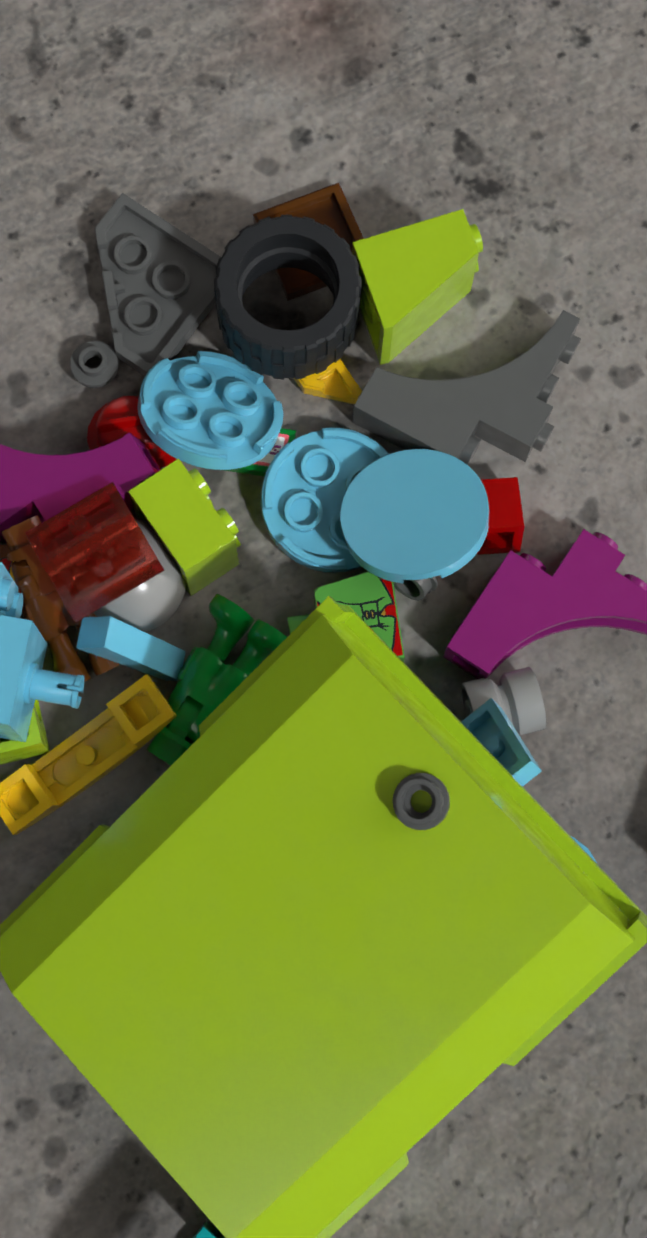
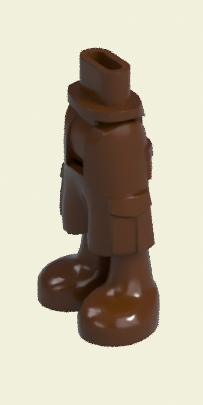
M37 515L1 532L11 551L6 554L8 561H14L11 563V570L15 583L19 588V593H23L24 619L34 622L45 641H47L53 658V671L76 676L84 675V682L91 679V676L84 663L78 657L66 631L69 627H75L79 634L82 617L97 616L89 608L79 591L70 559L57 542L53 543L56 539L54 533L47 535ZM87 652L96 676L121 665Z

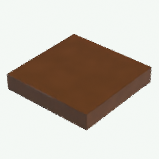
M339 183L253 214L254 224L258 223L260 219L281 217V215H292L301 218L305 216L315 219V222L322 225L326 224L334 229V232L340 238H344L350 246L351 253L353 242L364 239ZM296 268L275 269V273L288 301L327 287L320 278L305 270Z

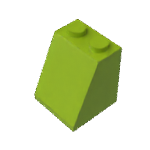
M464 209L353 242L352 254L356 256L358 261L359 276H361L362 284L360 311L380 365L392 361L471 291L474 274L479 271L478 256L480 252H483V242L477 225H469Z

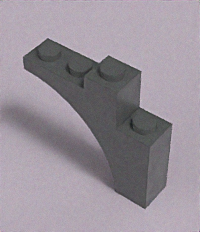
M563 310L549 331L528 351L497 369L475 376L449 380H427L401 376L376 367L354 405L353 423L404 450H436L452 455L467 465L472 460L481 439L526 462L533 448L540 452L543 450L555 427L547 423L553 406L547 404V401L559 381V377L553 375L560 361L566 364L570 362L581 341V338L574 335L580 318Z

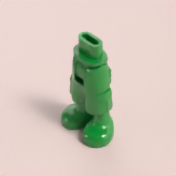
M216 594L209 603V612L216 621V631L207 649L202 646L200 648L194 647L183 667L180 668L177 677L179 681L167 700L177 716L154 737L146 749L170 766L200 737L199 725L287 638V636L260 619H257L255 622L244 609L220 594ZM249 631L247 643L234 664L225 665L224 661L230 652Z

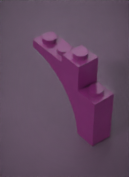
M131 433L105 446L68 455L33 454L0 444V542L6 543L1 533L2 531L38 515L47 535L54 533L56 539L53 543L59 541L75 549L82 538L94 527L106 521L120 518L132 510L134 507L128 491L159 472L161 468L147 446Z
M583 529L553 576L545 572V565L535 557L526 553H522L519 556L510 550L449 642L443 657L476 679H486L502 662L518 650L555 633L588 627H608L647 635V584L634 575L625 574L623 576L616 572V569L626 555L618 551L616 542L599 532L591 534Z

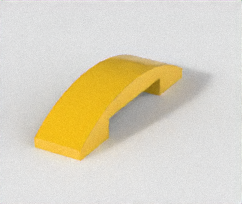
M144 675L106 704L108 707L106 710L35 763L23 765L0 782V817L12 835H17L95 784L143 747L177 716L149 675Z

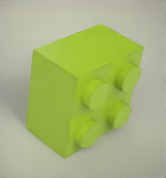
M177 459L128 491L137 518L150 523L180 566L182 576L187 585L186 590L190 596L239 565L237 548L241 544L236 536L239 530L223 507L217 511L214 509L208 496L211 490L196 468L188 472L180 459Z

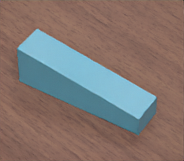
M111 616L82 617L76 647L77 649L165 681H179L177 677L180 668L183 667L186 652Z

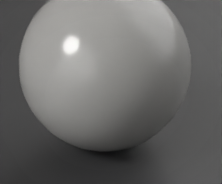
M132 517L117 518L94 527L78 543L71 558L79 591L97 617L111 616L147 633L168 621L183 600L187 585L182 576L180 566L146 520Z

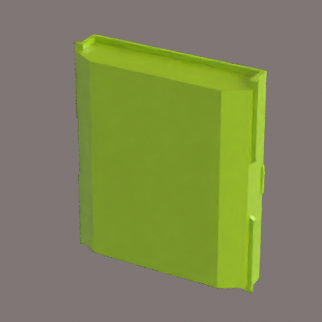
M328 596L199 725L200 737L111 826L99 825L0 924V972L11 993L225 1238H330L409 1164L407 1152L502 1063L515 1066L647 943L646 914L349 605L338 604L331 596ZM415 773H428L437 777L444 783L450 796V808L445 819L439 825L427 830H415L407 827L398 819L393 808V794L397 785L405 777ZM418 790L411 797V805L417 812L424 813L430 809L432 798L428 792Z

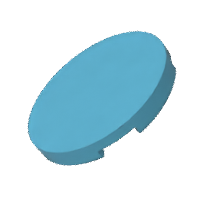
M198 351L197 356L173 360L164 358L156 363L144 377L138 398L140 422L145 432L157 446L182 462L213 470L243 468L264 458L277 442L283 424L282 403L276 400L274 394L263 382V375L252 371V368L242 364L236 358L207 351Z
M322 428L319 431L302 435L287 443L270 463L261 491L263 520L267 531L276 545L292 560L313 570L337 573L361 568L362 566L354 559L346 546L340 522L341 504L347 488L354 478L369 464L389 453L368 436L344 428Z
M410 449L379 458L365 467L354 478L343 497L340 522L347 548L364 569L384 580L403 584L404 580H422L439 575L441 578H444L465 566L480 550L489 529V503L482 481L463 461L436 450Z

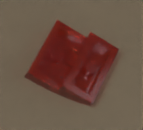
M113 482L25 532L42 567L51 578L63 604L75 623L164 571L159 559Z

